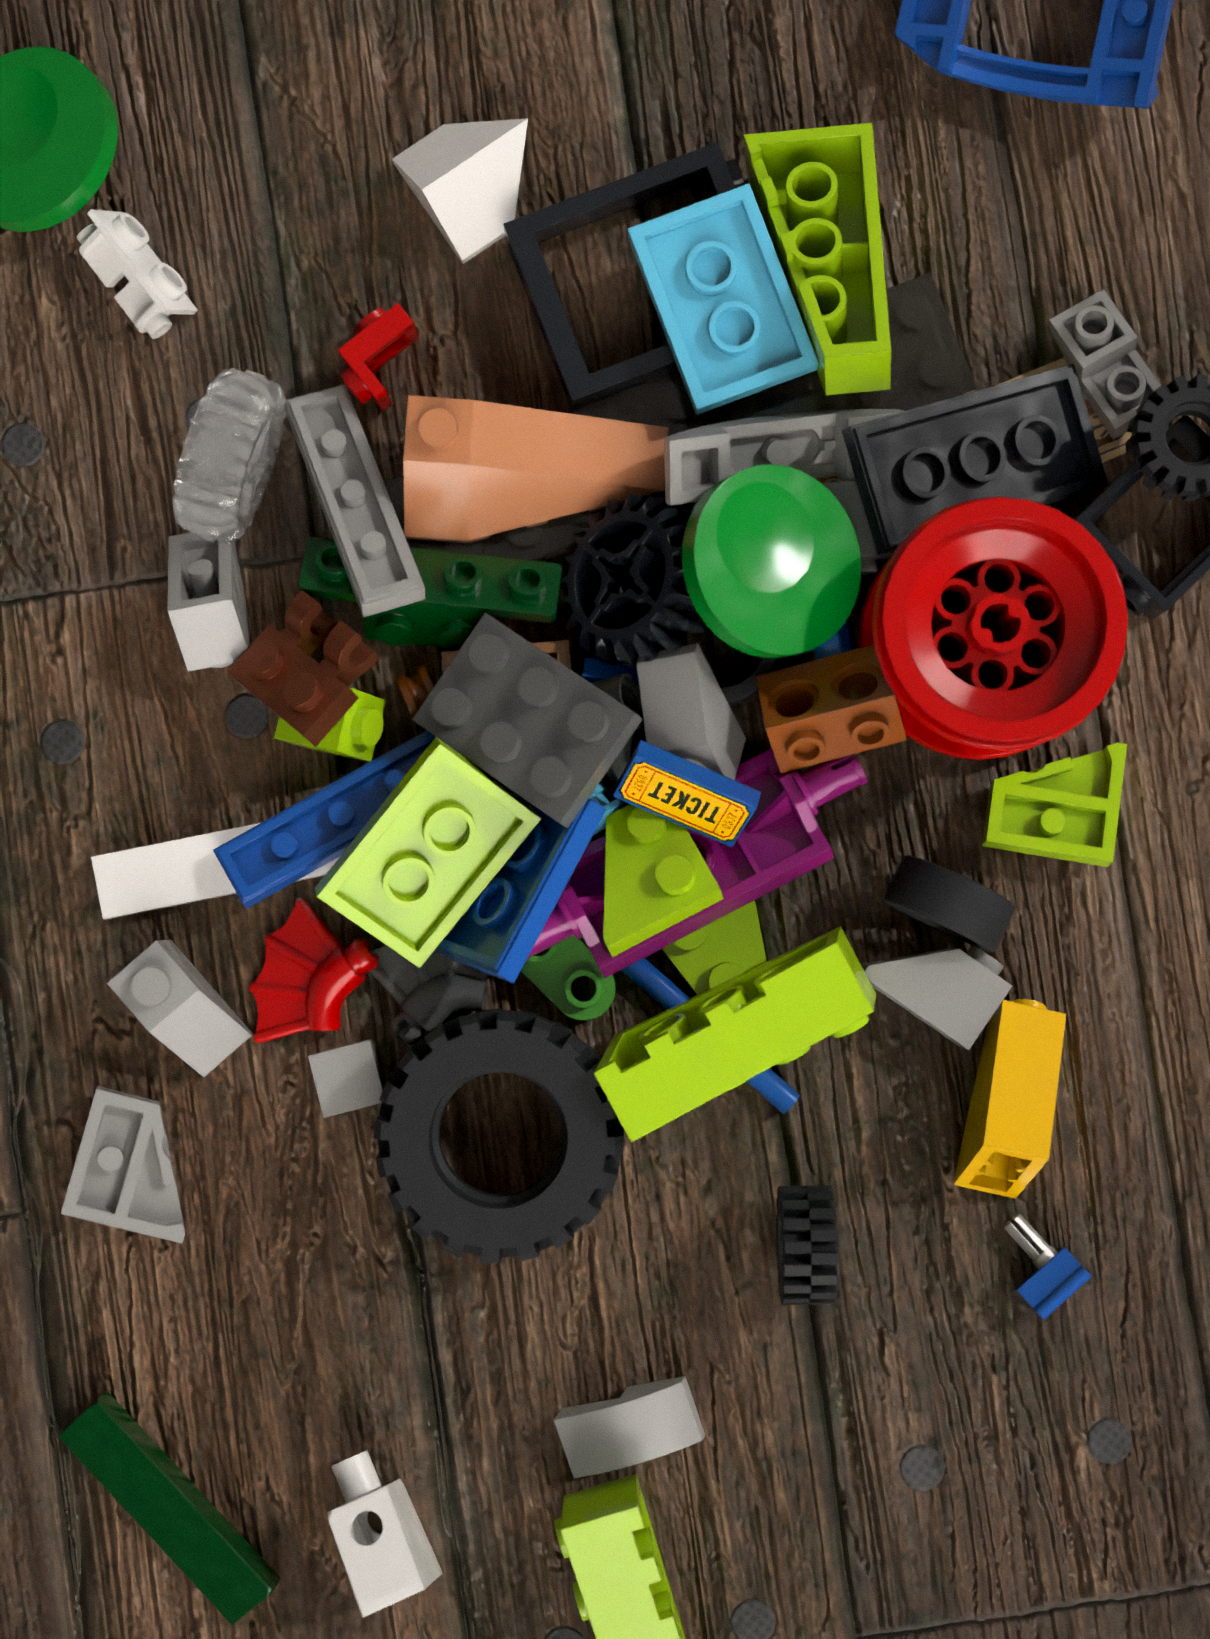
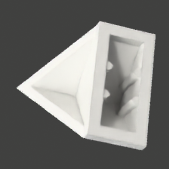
M528 118L443 124L392 159L393 164L462 264L505 236L503 224L515 219Z

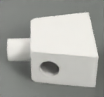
M368 1450L331 1466L346 1503L327 1512L328 1521L362 1616L366 1617L425 1590L443 1573L401 1479L382 1486ZM369 1511L376 1513L380 1517L383 1525L382 1533H378L370 1527L368 1523Z

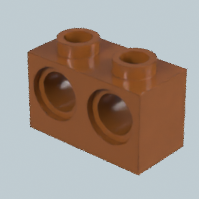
M874 644L756 676L765 729L780 773L907 740L897 698L883 676Z

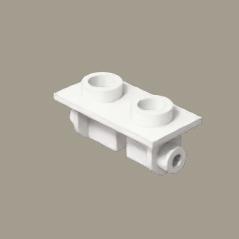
M91 209L87 213L94 223L82 229L77 235V240L81 244L79 253L106 287L113 288L124 276L127 278L129 283L114 298L140 333L148 332L152 339L159 338L172 327V323L168 319L170 314L194 315L198 311L185 294L187 286L182 277L171 266L161 262L147 244L149 235L139 221L125 212Z

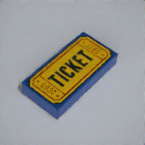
M640 740L617 782L613 797L732 848L756 811L761 792Z

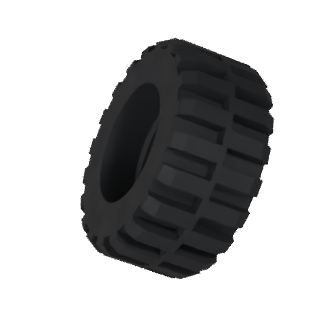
M502 1008L487 1009L469 1015H462L446 1022L424 1036L422 1040L408 1050L398 1062V1067L392 1077L386 1082L379 1099L382 1101L379 1116L375 1118L373 1139L378 1140L379 1155L375 1160L379 1177H385L391 1189L388 1198L397 1212L404 1210L414 1223L411 1228L425 1240L432 1236L445 1244L443 1251L460 1258L463 1252L481 1256L480 1262L500 1264L502 1258L518 1256L521 1262L539 1257L540 1251L553 1245L556 1249L560 1248L574 1239V1233L584 1224L589 1225L598 1215L603 1201L608 1193L612 1192L618 1177L621 1156H623L624 1128L594 1075L600 1062V1057L588 1043L585 1044L573 1034V1030L558 1021L553 1022L538 1016V1013L525 1010H502ZM488 1073H513L533 1081L551 1098L561 1120L562 1142L555 1163L549 1172L537 1183L515 1193H488L468 1185L452 1170L441 1146L440 1125L448 1101L466 1082Z

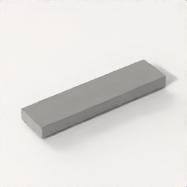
M343 384L284 400L287 417L362 616L367 617L425 600V586L346 385Z

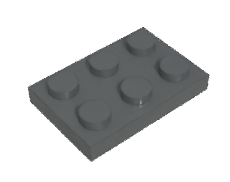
M484 613L412 720L552 819L569 828L643 719L487 613Z

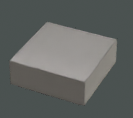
M372 1039L308 1056L323 1118L382 1103L379 1099L383 1092L384 1084Z

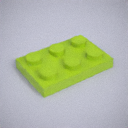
M436 737L315 887L316 896L418 968H421L539 823L541 817L534 808Z

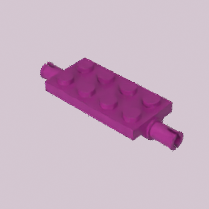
M771 748L740 764L735 781L760 791L761 795L756 811L733 847L731 848L687 829L719 885L724 899L612 957L603 940L606 835L589 843L526 961L543 950L575 935L577 940L582 937L584 938L604 978L834 859L832 849L814 816L818 815L817 807L859 785L863 786L868 783L857 758L853 760V757H855L853 754L816 764L801 773H798L797 770L780 773Z

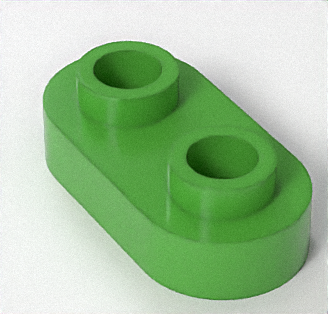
M575 935L551 946L545 955L530 957L521 969L525 976L560 1011L576 1020H591L601 1016L611 1006L615 996L613 974L604 978L590 949L580 939L577 940ZM580 976H587L596 984L595 995L586 1001L578 1000L571 991L572 982Z

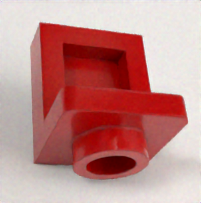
M396 303L386 312L383 308H378L366 315L353 330L356 336L338 349L347 369L339 374L343 382L362 405L372 399L382 412L393 404L388 392L374 376V373L419 339L414 322L399 303Z

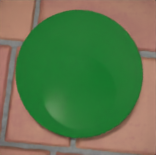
M39 46L27 47L0 56V228L32 232L43 230L65 221L83 208L95 195L104 182L114 159L118 139V120L112 97L97 75L77 58L59 49Z
M767 464L749 467L725 477L708 489L694 507L685 528L682 544V568L687 591L704 623L716 636L731 647L756 657H788L810 651L822 645L833 637L848 619L855 605L861 581L859 543L852 522L839 500L814 477L803 471L783 465Z

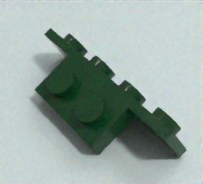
M309 538L299 580V590H303L310 597L357 602L334 539ZM409 547L425 586V600L364 617L365 639L379 640L393 646L415 644L443 647L449 651H457L461 649L484 613L493 618L500 617L552 623L556 619L562 567L558 563Z

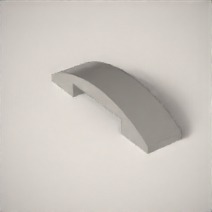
M843 409L767 415L706 425L665 437V503L678 505L698 502L707 490L720 480L758 465L788 466L803 471L815 479L836 476L844 481L856 480L841 430L856 424L903 412V410Z

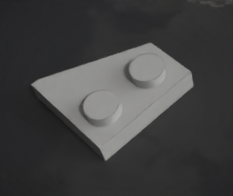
M97 1086L61 1214L183 1243L185 1225L160 1101Z

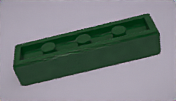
M108 1391L103 1393L58 1436L231 1625L236 1623L275 1590L280 1580L275 1571Z

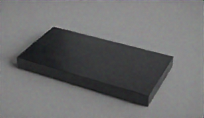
M1074 364L856 424L841 430L878 555L896 550L899 544L919 524L941 510L968 500L1008 497L1026 499L1048 505L1109 486Z

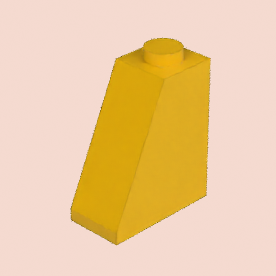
M1031 999L1003 1000L989 1020L955 1171L954 1185L1016 1199L1049 1160L1066 1021L1065 1013L1047 1010L1043 1003Z

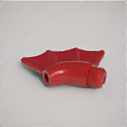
M304 898L296 899L295 906L287 922L272 934L265 936V963L262 972L255 982L249 984V991L254 995L259 1015L256 1030L252 1037L253 1041L264 1043L309 1029L310 1031L340 1030L341 1010L344 1000L367 979V972L373 970L379 964L378 953L373 954L369 950L372 944L366 939L357 938L351 942L349 947L341 945Z

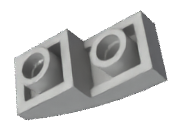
M1103 289L1049 319L1048 326L1067 365L1074 364L1083 394L1111 438L1115 439L1127 432L1129 422L1137 414L1136 410L1161 385L1136 351L1137 335Z
M686 1376L627 1386L620 1398L562 1408L554 1419L574 1479L618 1470L662 1457L698 1443L705 1436Z

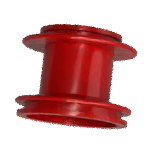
M1008 497L972 499L941 510L919 524L899 544L892 557L883 565L869 587L860 613L858 648L874 644L883 676L897 698L906 736L925 748L951 757L974 760L1008 757L1033 748L1038 744L1056 739L1080 724L1101 703L1116 679L1125 653L1128 626L1125 592L1116 567L1102 545L1080 523L1064 513L1026 499ZM984 577H991L1005 582L1008 586L1006 592H992L986 586ZM943 592H960L965 599L964 611L960 614L947 612L941 603ZM1025 600L1033 608L1038 620L1029 617L1028 610L1024 606ZM983 613H997L998 624L1008 626L1009 633L1006 642H993L992 631L981 628L980 623ZM953 637L958 640L962 647V656L959 661L949 662L941 657L938 651V642L941 638ZM1025 643H1034L1038 647L1040 658L1036 668L1027 666L1021 657V650ZM990 663L999 668L1002 681L997 689L986 688L979 681L978 670L982 664Z

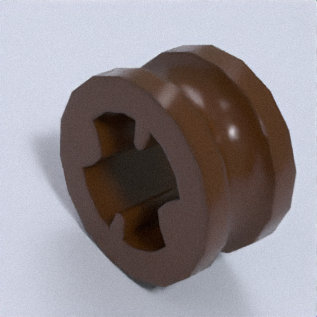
M425 664L417 667V673L413 677H406L403 673L395 676L412 717L416 715L435 687Z

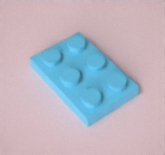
M750 183L628 228L629 242L696 415L817 370L819 362Z

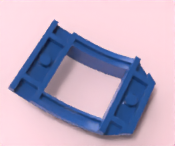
M902 0L895 36L937 72L966 82L1013 94L1052 101L1148 109L1159 95L1156 81L1174 0H1104L1089 68L1021 60L962 45L971 0Z

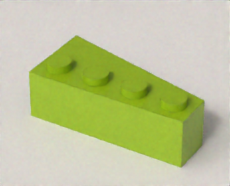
M872 123L743 135L747 179L819 362L817 373L825 395L890 390L891 342Z
M840 926L615 1034L594 1075L632 1143L722 1093L738 1087L772 1066L783 1065L801 1057L809 1051L811 1045L832 1034L835 1038L844 1037L862 1028L869 1021L867 1015L874 1012L876 992Z
M637 1474L564 1495L562 1517L554 1519L556 1535L563 1557H570L577 1581L573 1582V1590L580 1616L583 1622L590 1620L596 1639H686Z

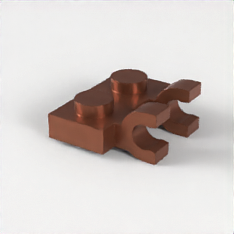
M301 590L287 608L285 614L286 628L279 632L269 624L227 672L316 747L359 699L349 686L358 676L367 672L380 656L361 641L362 638L357 632L341 620L337 623L322 610L323 607L316 600ZM325 643L323 647L324 659L319 664L310 655L319 645Z

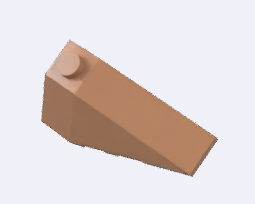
M408 395L403 459L405 538L471 543L490 538V535L525 526L527 528L548 523V520L587 510L592 512L604 509L607 506L608 500H622L625 502L629 494H642L647 497L664 493L665 486L664 438L668 437L669 427L478 400Z

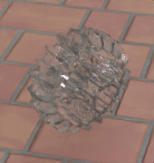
M234 368L224 369L208 384L206 395L199 399L198 410L194 418L190 419V429L186 439L183 441L184 447L181 458L176 464L178 472L173 483L175 494L172 499L176 524H179L181 528L194 533L196 537L211 542L217 540L230 544L244 535L246 528L252 524L255 512L260 510L261 500L267 490L277 455L281 450L279 446L285 430L283 422L287 411L284 390L281 389L280 384L266 380L265 375L250 370L243 372Z

